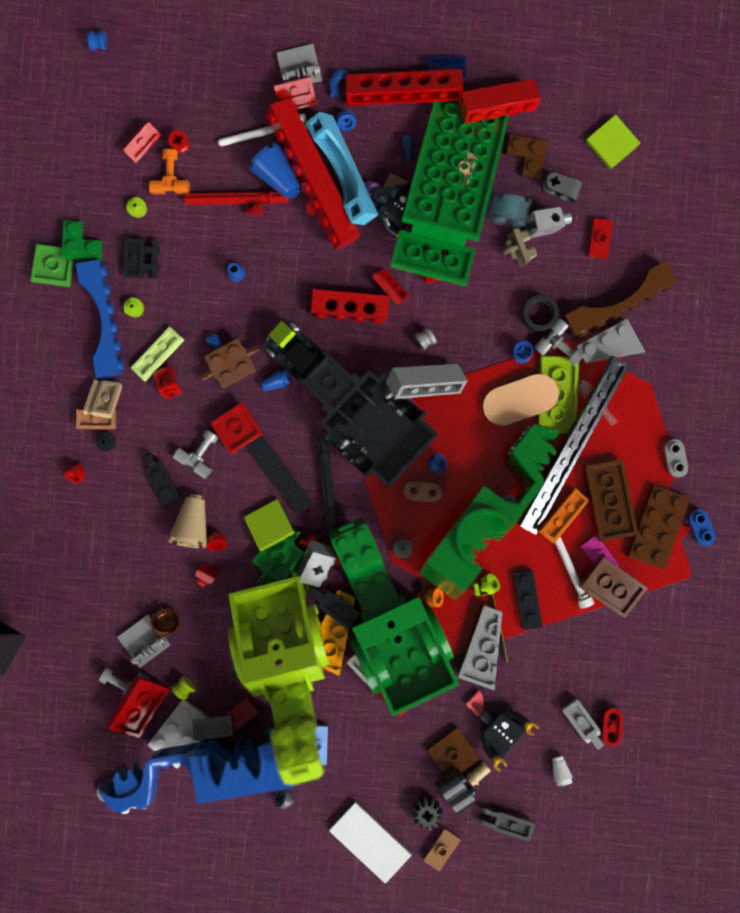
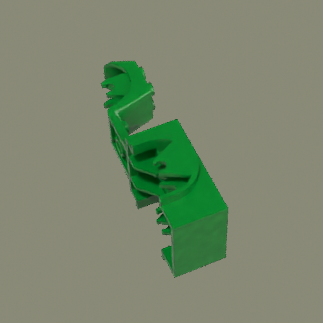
M539 423L534 424L532 428L527 426L518 441L514 443L506 454L509 457L506 462L526 487L518 497L520 502L516 500L515 503L502 500L484 486L419 574L453 600H456L466 591L477 574L482 570L481 567L473 562L477 556L473 554L472 550L477 552L484 550L487 547V544L483 542L484 539L491 541V538H494L499 542L514 527L544 484V479L538 471H543L544 468L539 463L547 465L550 463L551 459L547 452L556 455L554 447L546 441L554 440L559 432L553 428L542 426Z
M355 519L330 531L328 536L362 609L360 616L363 621L352 625L356 638L350 640V643L373 694L382 693L393 717L458 686V680L448 661L454 658L432 608L428 604L423 606L420 598L417 596L405 601L401 593L397 595L385 569L382 556L364 519ZM389 621H394L395 626L393 628H388L387 623Z

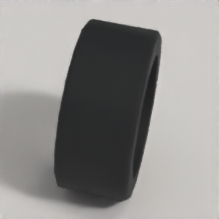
M544 294L530 297L521 310V319L524 325L534 332H544L550 329L559 317L557 303L551 297ZM537 302L547 304L551 310V317L545 324L533 323L529 317L530 307Z

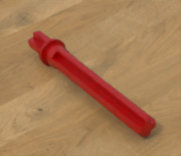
M269 190V192L186 193L184 201L186 205H272L273 203H288L289 198Z

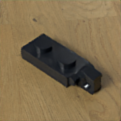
M151 453L144 456L148 465L145 467L146 474L162 506L181 498L161 460L156 461Z
M313 586L309 591V594L316 599L314 603L318 608L347 628L352 626L360 614V611L325 588L321 592Z

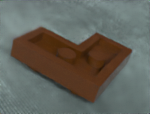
M510 134L506 155L524 159L521 177L540 181L547 141Z

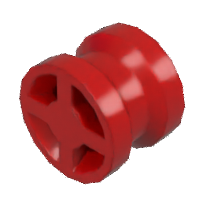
M180 130L170 133L168 142L171 148L177 150L178 153L186 152L190 146L186 134Z

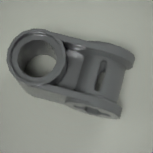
M554 172L548 175L542 187L545 193L561 198L566 202L574 203L577 200L582 182Z

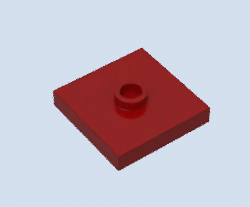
M243 402L210 422L230 455L263 435L260 427Z

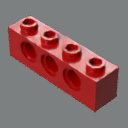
M313 289L311 314L315 315L317 319H326V316L334 317V320L338 321L352 318L354 322L363 323L364 320H372L374 324H383L384 321H388L390 296ZM333 301L337 306L334 310H328L326 304ZM348 303H353L356 306L353 312L345 310V306ZM372 305L375 311L368 314L364 311V307Z

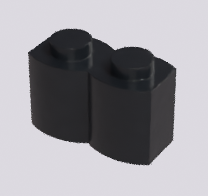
M453 769L435 781L439 791L458 815L477 802L475 798L477 793L471 784L467 786V779L462 772L458 773Z

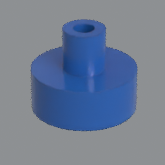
M344 110L337 115L339 129L350 131L356 126L355 114L352 111Z
M436 453L429 458V471L440 474L447 470L448 463L442 454Z

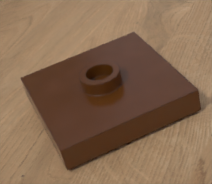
M457 726L426 749L444 775L453 769L458 773L463 772L480 759Z

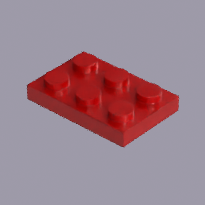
M137 675L106 726L110 730L140 738L170 689L167 685Z

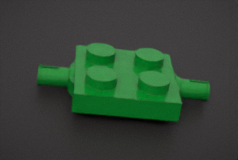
M295 529V534L257 554L252 563L258 566L263 574L256 583L262 586L268 578L281 581L291 576L305 554L295 544L301 535L299 531Z

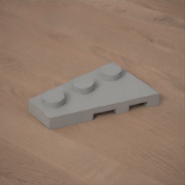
M628 319L576 346L577 350L579 349L585 354L582 358L584 363L607 360L610 356L617 358L645 353Z

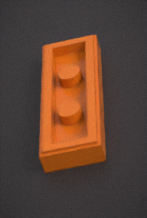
M573 488L538 532L554 544L590 500L579 490Z

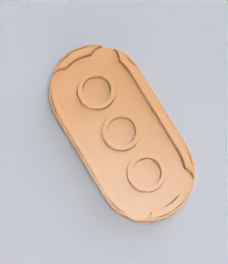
M535 374L495 388L485 397L483 404L484 413L488 420L501 426L544 413L556 404L559 396L558 386L549 376Z

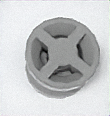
M425 327L421 333L417 332L414 334L423 350H426L430 344L434 345L437 343L428 327Z

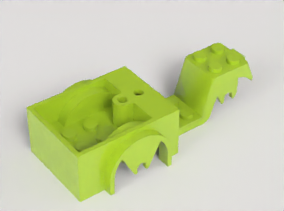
M299 576L230 593L229 600L234 625L229 626L228 637L234 667L243 686L247 687L254 697L264 694L267 702H271L275 729L271 731V737L280 777L283 783L288 785L318 779L323 774V767L317 746V722L310 691H314V681L325 679L322 666L330 665L323 646L324 638L317 616L319 614L316 604L309 605L306 589Z

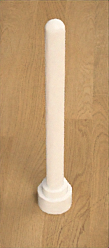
M305 113L299 114L305 128L308 129ZM272 126L221 138L218 140V144L225 146L275 132Z
M559 537L555 544L579 597L577 598L579 601L577 603L580 609L587 608L594 604L593 598L578 586L581 581L561 537Z

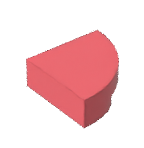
M479 690L465 702L477 716L481 714L484 708L483 696Z

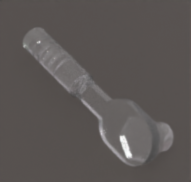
M581 381L578 384V392L587 399L593 387L589 382ZM606 408L602 415L613 426L618 421Z

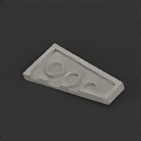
M483 605L458 674L460 679L494 691L502 622L501 610Z

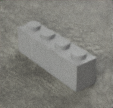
M458 364L392 368L386 383L394 399L460 394L468 380Z

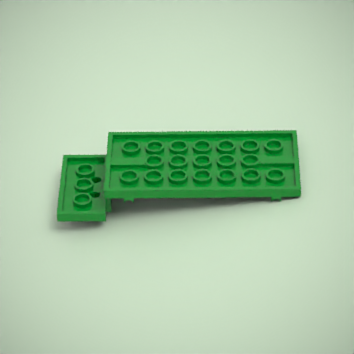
M459 101L434 102L402 217V222L413 224L412 232L399 231L390 267L466 287L476 249L465 247L466 239L479 241L509 115L496 119L480 120L476 123H464L458 105ZM468 152H470L478 160L470 162L469 171L472 175L466 178L465 186H463L464 173L460 172L459 168H466L465 164ZM464 161V164L459 166V163ZM476 163L475 168L473 170L471 165Z

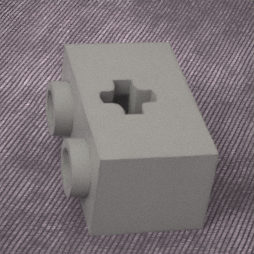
M311 540L297 568V576L300 577L302 583L320 587L323 580L327 579L330 566L334 565L336 560L333 546Z

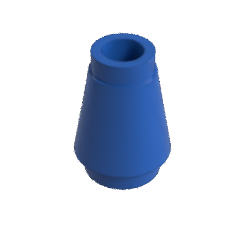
M239 263L229 264L227 269L228 278L233 282L242 281L246 275L245 268Z
M279 369L261 381L264 391L287 387V384L291 383L285 369Z

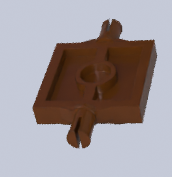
M238 337L204 354L209 370L200 374L202 381L204 382L214 377L218 380L222 389L256 372L251 361V355L260 351L258 345L256 344L246 349Z

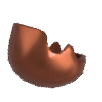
M161 608L151 615L150 624L153 632L158 636L170 637L180 629L181 619L173 609Z

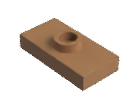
M444 827L424 856L423 861L440 872L461 841V838Z

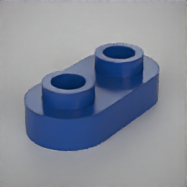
M702 509L690 511L687 520L695 541L702 546L712 545L716 535L707 512ZM698 516L702 517L701 522H698ZM706 533L709 536L707 540H705L704 535Z

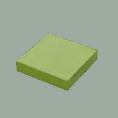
M617 115L613 116L586 140V143L610 170L640 145L637 138Z
M278 499L244 517L261 552L295 534Z

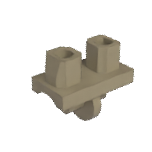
M517 228L507 235L509 241L505 243L508 249L504 250L503 254H510L512 260H517L519 267L524 266L537 256L534 247L526 248L524 242L530 240L528 230L520 231Z

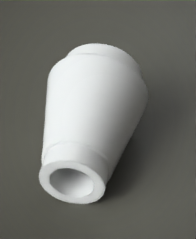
M563 756L552 758L554 782L557 783V786L571 784V778L573 777Z

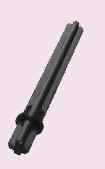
M325 436L317 438L318 454L316 456H319L327 539L330 540L328 533L338 526L330 454L332 452H329V443L324 439Z

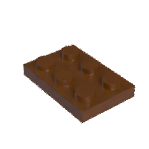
M602 555L578 585L582 590L623 618L627 617L648 589L646 585Z

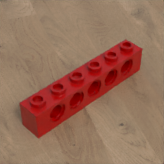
M462 69L346 75L348 106L459 101L461 92H463Z

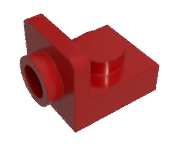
M171 365L153 372L157 390L165 399L182 393V388L177 384L175 371Z

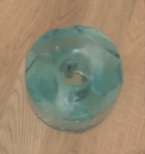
M494 194L490 213L492 224L503 226L504 223H510L511 227L521 229L522 226L528 224L532 200L528 199L526 202L525 197L512 194H503V198H498V194Z

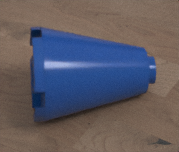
M273 143L274 147L270 149L266 146L252 159L253 166L249 165V170L285 198H294L300 192V184L282 148L278 143Z

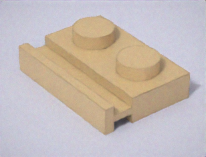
M94 379L83 409L84 415L92 414L96 417L112 419L122 390L121 383L104 380L99 382Z

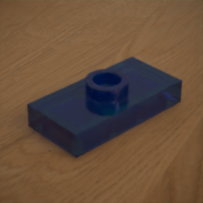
M428 57V71L462 69V78H466V57Z

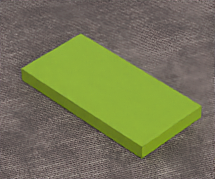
M540 356L539 374L547 375L555 381L558 386L559 396L556 404L550 410L538 414L537 424L553 428L559 433L568 434L577 418L579 363L576 366L572 365L569 362L570 357Z

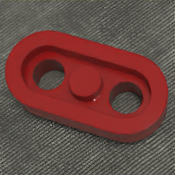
M608 707L602 715L601 737L606 745L615 747L622 741L623 714L616 707ZM611 713L615 714L613 719H609ZM613 732L614 736L612 738H608V734Z

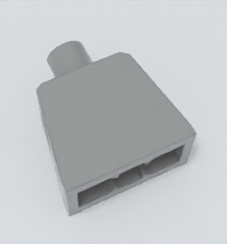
M561 207L533 211L522 222L524 230L529 231L531 239L558 232L565 224L572 222V216L570 212L563 213Z

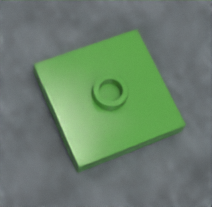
M36 244L30 281L33 283L70 287L74 260L62 259V247Z

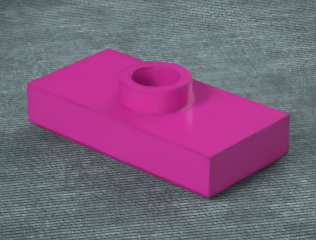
M597 535L592 536L580 545L593 564L602 555L619 566L605 545L599 542Z

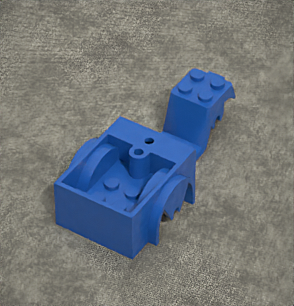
M268 725L266 728L268 743L260 744L259 748L249 737L246 743L247 746H242L241 740L238 739L233 754L220 746L219 738L158 749L153 753L152 759L148 760L145 764L144 772L137 762L134 763L133 772L131 770L127 771L126 765L123 764L120 774L119 772L115 773L114 782L104 778L98 786L99 793L110 811L123 813L128 811L129 808L136 807L137 810L147 808L157 795L160 769L169 768L172 764L176 763L185 765L194 782L197 804L294 788L295 785L283 783L280 777L271 737V731L275 729V726L271 727V725Z

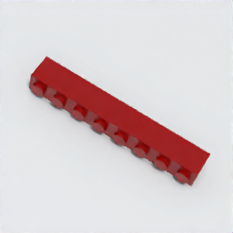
M291 98L270 104L266 112V120L272 126L276 140L280 142L285 157L289 159L293 173L298 177L303 192L308 196L310 206L316 212L319 224L324 228L329 243L333 245L335 250L354 243L360 237V233L356 225L350 222L344 208V202Z

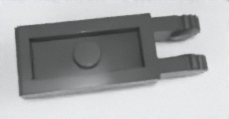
M483 806L482 812L494 816L495 820L492 822L485 818H479V824L492 828L493 831L530 842L535 821Z

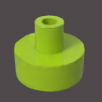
M134 197L128 201L127 211L131 216L141 218L147 212V205L141 198Z
M129 298L124 303V311L130 317L137 318L143 314L144 305L137 298Z
M488 574L481 579L482 585H480V590L482 592L486 591L488 594H494L500 590V583L493 574Z

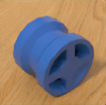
M99 30V32L88 31V44L91 51L97 48L107 50L108 44L105 30Z

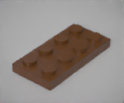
M620 459L584 466L599 542L638 535L624 460Z
M652 485L637 527L638 535H634L627 557L665 570L690 497Z

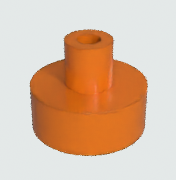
M430 588L423 596L424 601H427L430 607H440L444 599L443 591L439 588Z

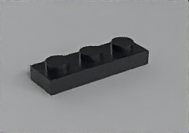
M533 570L513 573L523 630L542 628Z

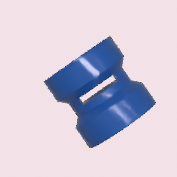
M526 341L517 343L513 349L512 358L516 363H527L533 354V347Z

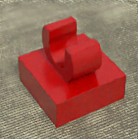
M203 562L195 574L196 577L200 578L197 585L202 588L207 583L212 585L220 571Z

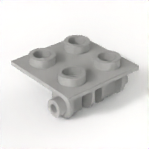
M313 44L277 52L283 82L309 75L311 76L312 83L322 81Z
M149 614L117 637L132 657L130 658L132 664H137L139 668L171 645L165 637H160L153 632Z

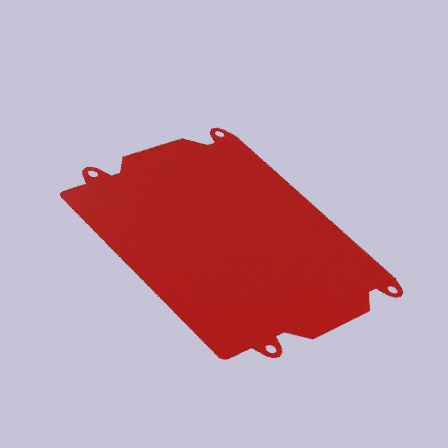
M609 328L564 343L576 352V346ZM551 347L544 355L569 357L558 347L555 349ZM538 351L533 352L530 360L525 364L516 363L514 359L465 374L468 381L460 394L411 398L418 408L427 412L423 420L439 435L389 488L373 473L368 478H364L392 564L419 577L422 590L415 596L420 598L423 606L428 604L427 601H424V594L430 588L438 587L419 574L483 487L485 486L500 498L513 495L520 502L518 497L526 487L506 462L509 458L506 454L514 443L518 441L527 426L532 428L534 424H537L538 415L501 426L488 420L484 413L483 404L485 397L493 389L539 374L540 356L543 355ZM581 359L579 362L577 416L609 359L584 363ZM627 371L540 526L541 528L573 488L579 490L590 500L560 536L580 581L584 579L594 565L580 545L592 536H598L584 466L620 459L624 460L637 527L652 485L669 490L675 477L669 474L666 466L663 447L670 439L652 385ZM559 433L554 440L546 441L554 447L556 454L564 442L567 433ZM549 452L547 454L551 459L548 465L539 463L544 468L543 471L538 470L543 478L556 456ZM436 453L442 454L448 463L447 470L440 474L434 471L431 472L428 469L429 458ZM411 481L434 483L441 488L442 495L436 502L413 501L405 497L403 492L404 486ZM415 487L410 488V494L414 495L417 493ZM431 489L429 495L431 497L435 496L436 491ZM686 509L685 515H688L691 510ZM523 512L514 527L499 542L494 538H491V541L484 539L483 542L487 544L484 550L480 552L472 550L473 554L477 556L473 562L481 567L482 570L477 574L466 591L456 600H453L443 592L444 599L442 605L431 608L447 638L453 656L467 652L483 605L494 608L491 594L477 596L473 588V583L477 581L480 595L487 594L486 591L482 592L480 590V585H482L481 579L488 574L496 576L500 583V590L495 592L493 596L496 609L502 611L501 630L504 639L531 631H524L522 627L513 573L533 570L543 626L606 605L592 596L594 604L580 609L577 603L579 601L577 598L579 597L556 544L549 542L539 532L534 534L519 526L518 523L524 514ZM681 524L665 570L627 557L634 536L602 541L619 564L618 567L648 587L646 592L686 580L691 575V569L681 539L691 532L689 525L683 526ZM399 539H406L412 545V553L407 558H399L393 551L394 543Z

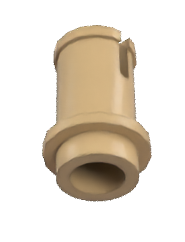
M482 762L474 771L468 772L466 778L473 786L479 785L478 782L491 770Z

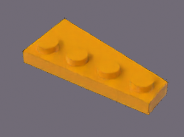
M338 589L336 595L354 607L355 597ZM326 614L321 624V632L324 638L323 646L330 665L322 667L340 676L349 628Z

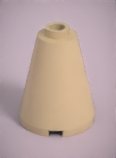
M191 494L190 497L185 498L168 537L169 543L175 540L179 546L199 548V545H202L203 549L206 548L205 501L201 499L202 496Z

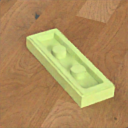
M169 326L131 366V369L146 382L153 372L179 347L184 339Z

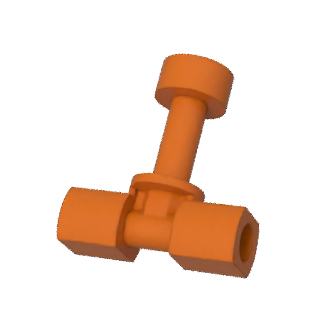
M174 149L162 150V159L166 160V176H163L162 180L149 182L150 193L165 194L166 191H174L176 194L190 193V182L188 180H178L174 176V161L178 160V151Z

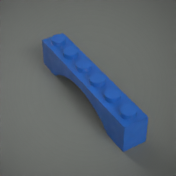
M100 260L76 263L79 283L92 295L101 316V340L93 357L96 377L103 379L123 375L122 370L125 369V365L119 354L121 343L116 338L118 326L116 321H113L112 313H115L113 303L109 299L111 288L109 283L106 282L105 277L108 276L107 267Z

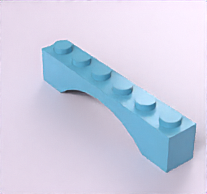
M318 112L306 122V125L313 140L328 157L338 175L344 195V208L350 222L365 225L378 216L376 208L334 117Z

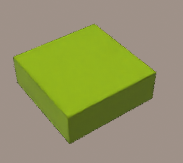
M281 321L269 336L283 348L292 339L295 332Z

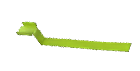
M478 582L473 583L475 595H489L488 593L480 595ZM491 594V595H492V599H493L494 608L496 609V605H495V601H494V596H493V594ZM501 630L500 633H501V637H502V642H503V647H504L505 658H506V662L508 663L507 654H506V649H505V644H504V638H503V634H502V630Z

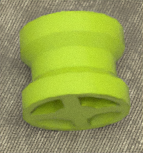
M182 676L179 679V683L174 684L171 689L178 698L185 701L188 698V694L193 693L196 687L187 677Z

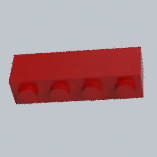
M529 79L461 92L458 105L464 123H476L480 120L496 119L501 116H512L517 113L537 110L541 96L535 80Z

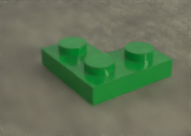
M63 220L62 259L100 260L102 262V241L83 240V222Z

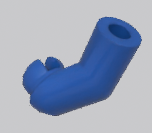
M337 69L330 77V97L339 96L338 84L341 80H346V75H348L345 70Z
M211 333V335L206 337L207 344L213 345L214 348L223 345L218 334Z

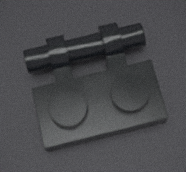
M125 238V278L144 279L145 271H150V279H157V272H159L160 265H158V255H160L158 240H151V247H145L146 241L144 239ZM145 254H150V264H145Z

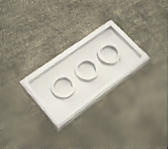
M356 801L329 829V832L385 884L412 856L408 849Z

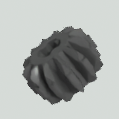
M424 796L423 802L417 799V805H412L414 812L411 813V818H414L415 825L420 824L421 830L427 826L428 831H430L431 825L437 828V821H443L441 815L444 814V811L440 808V802L435 803L434 797H431L428 801L427 796ZM425 811H429L430 815L426 816Z

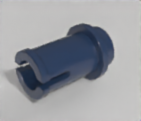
M412 135L401 137L400 144L403 148L405 161L417 159L413 144L415 139L412 138Z

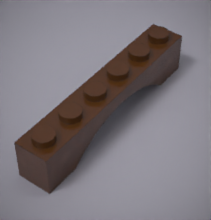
M666 260L648 270L637 289L623 302L604 308L581 306L562 317V320L569 326L568 331L572 338L577 335L581 338L590 333L588 329L594 326L598 329L605 325V320L610 317L614 320L623 315V310L628 308L631 311L640 306V301L645 299L648 302L657 297L655 293L662 290L664 293L672 289V284L678 280Z

